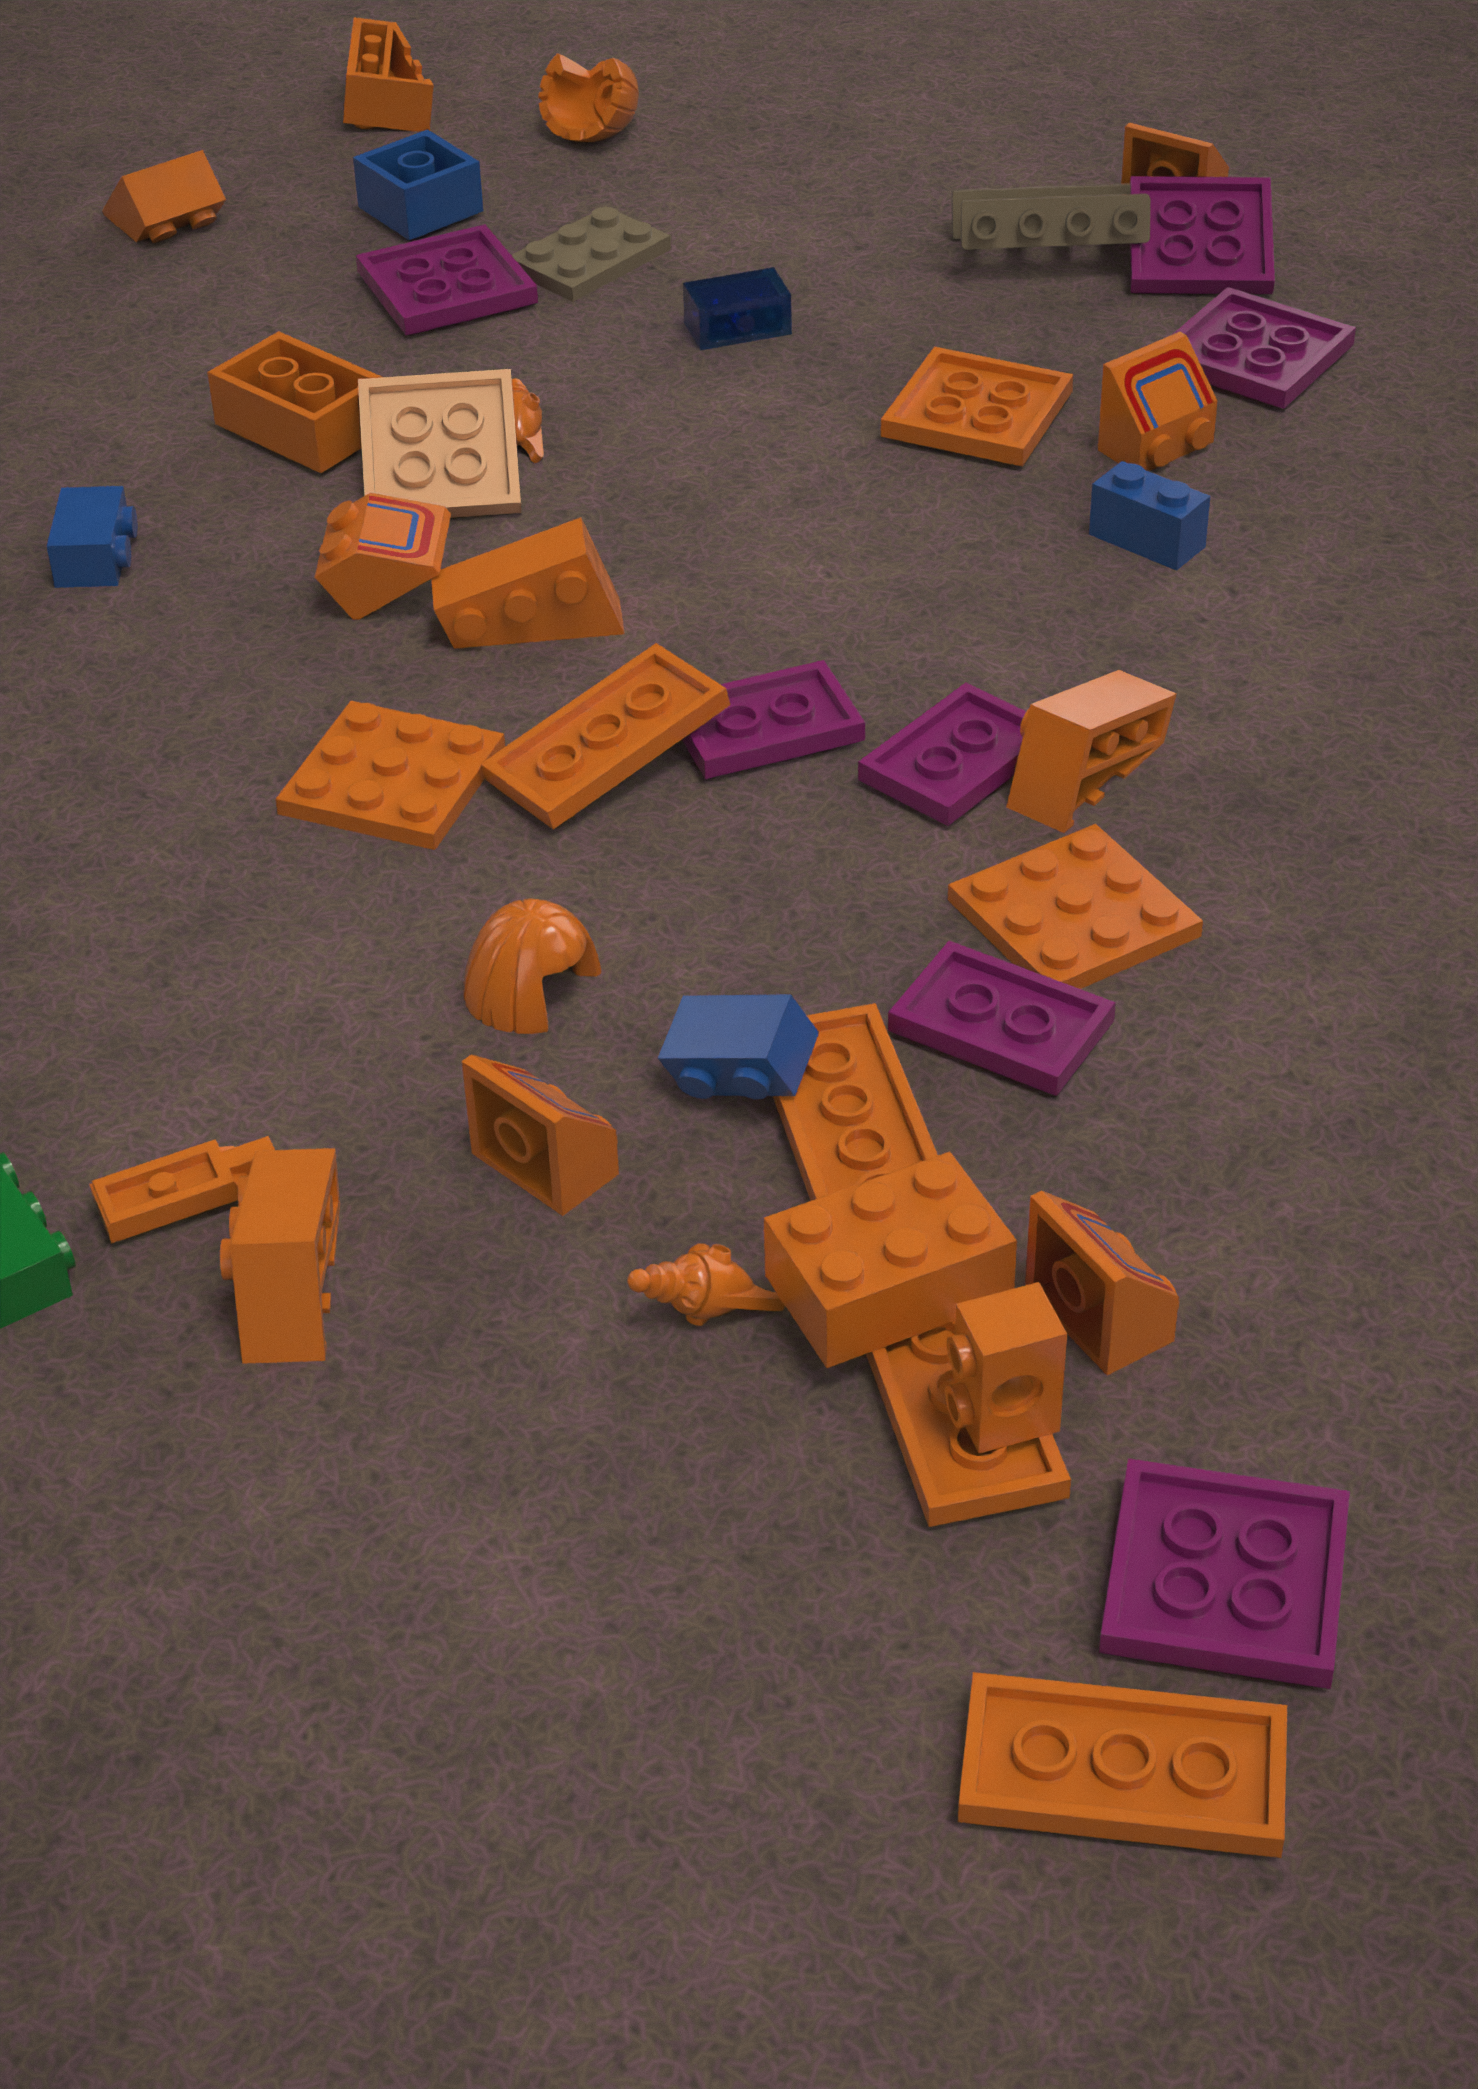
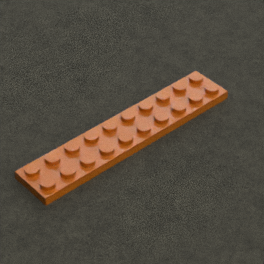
M876 1003L807 1015L818 1030L819 1035L795 1096H773L810 1201L938 1156ZM955 1321L866 1354L928 1527L1070 1498L1071 1478L1053 1434L979 1454L966 1427L958 1429L953 1424L946 1404L945 1388L953 1384L954 1372L948 1357L947 1338L955 1335Z

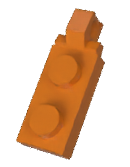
M269 1136L237 1147H219L216 1139L92 1180V1183L89 1184L92 1197L111 1244L237 1201L239 1177L249 1176L255 1151L275 1150Z

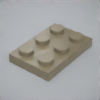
M605 206L593 210L590 215L572 224L562 226L559 231L539 241L529 243L526 248L512 254V257L536 285L574 302L671 250V235L651 227L646 222H640L618 212L615 208Z

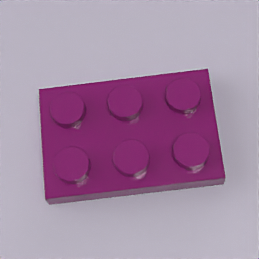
M821 660L721 684L727 690L730 706L682 739L705 779L865 741V721L826 662Z
M965 682L859 760L858 780L949 826L1014 776L1023 738L1020 734V725L1026 711Z
M948 941L889 1010L888 1031L1057 1096L1114 1022L1116 1002L958 943Z

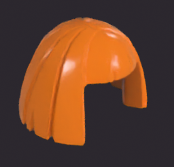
M558 53L550 61L545 69L547 75H543L540 88L542 91L539 92L538 98L542 100L539 103L542 119L547 121V127L554 134L574 142H596L618 134L633 119L639 98L638 83L634 72L625 63L618 59L610 58L599 62L593 69L587 70Z
M540 899L516 900L495 911L480 930L471 948L465 969L464 1000L470 1014L477 1020L482 1019V1024L492 1026L496 1030L509 1033L514 1030L517 1034L548 1032V1018L542 984L543 977L563 972L569 967H572L573 972L578 976L597 977L601 974L597 951L582 922L566 908Z

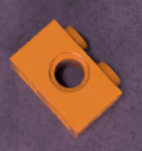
M1039 1282L956 1304L955 1335L947 1338L948 1357L954 1372L953 1384L946 1386L945 1399L953 1424L958 1429L966 1427L979 1454L1060 1432L1067 1332Z

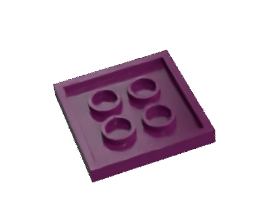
M1131 176L1130 194L1146 193L1151 199L1150 240L1147 243H1130L1131 293L1220 294L1227 287L1249 294H1273L1275 269L1271 177Z
M486 224L356 255L357 272L405 335L426 332L434 328L462 321H470L475 318L538 303L537 285Z
M1227 287L1173 334L1182 332L1187 335L1210 385L1284 409L1354 345L1356 327Z
M1128 1458L1102 1622L1099 1653L1331 1689L1335 1666L1350 1491Z

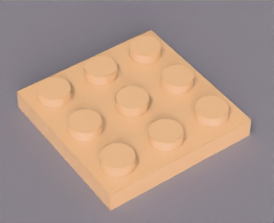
M511 369L358 379L364 496L369 493L445 506L451 513L450 518L522 513Z

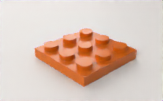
M934 346L881 418V437L1023 467L1073 392V374Z
M350 701L276 797L277 814L436 850L484 781L485 776L481 763L505 747L504 733L481 729L474 725H463L430 718L422 714H411L383 708L371 703Z
M1097 824L1083 828L948 884V901L1012 964L1079 989L1202 936L1203 920Z

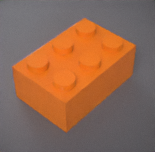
M280 331L207 372L216 425L319 473H323L362 449L358 379L382 377Z
M950 1151L764 1217L765 1276L826 1368L955 1321L957 1303L1014 1289L1017 1240Z

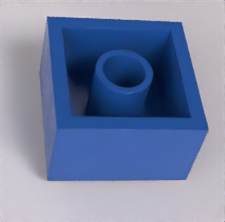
M428 129L353 157L358 207L408 240L483 212L479 161Z

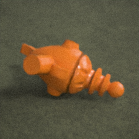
M514 378L512 379L516 443L517 446H522L527 451L533 463H538L544 457L540 399L534 393H529L520 379Z
M696 1244L689 1249L687 1254L679 1256L674 1263L665 1261L659 1265L650 1264L645 1270L641 1268L631 1271L627 1279L628 1286L632 1291L637 1293L643 1292L647 1298L657 1299L661 1303H671L674 1309L686 1315V1320L689 1323L697 1326H702L710 1318L725 1315L735 1309L783 1311L785 1308L784 1303L776 1292H771L755 1285L748 1273L731 1260L730 1249L720 1244H713L711 1247L706 1244Z

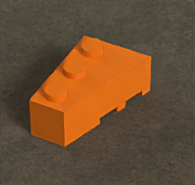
M354 17L346 73L343 123L353 124L360 129L381 127L414 132L427 129L430 131L434 85L430 79H424L422 65L419 60L412 59L410 55L411 46L396 22Z
M581 517L440 569V574L431 579L434 612L454 649L625 634L619 596Z
M1117 670L1030 704V708L1024 714L1020 725V734L1023 738L1006 808L1065 833L1074 825L1073 813L1084 802L1095 806L1105 796V792L1098 790L1114 775L1125 779L1164 743L1177 694Z
M335 1148L255 1151L249 1176L239 1177L238 1206L230 1208V1238H223L221 1240L220 1269L222 1279L233 1280L242 1364L326 1361L327 1343L324 1334L323 1313H330L332 1297L331 1293H322L327 1266H335L340 1213Z

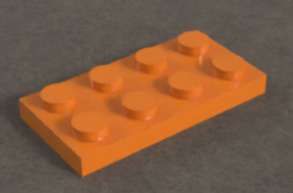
M655 643L483 761L481 767L487 782L554 830L729 707L728 693L724 686Z
M973 1672L958 1804V1822L1282 1858L1285 1840L1287 1705Z

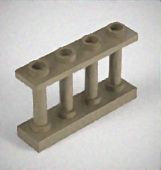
M1130 183L951 190L952 238L961 239V246L966 250L1147 243L1150 240L1151 199L1146 193L1130 194Z

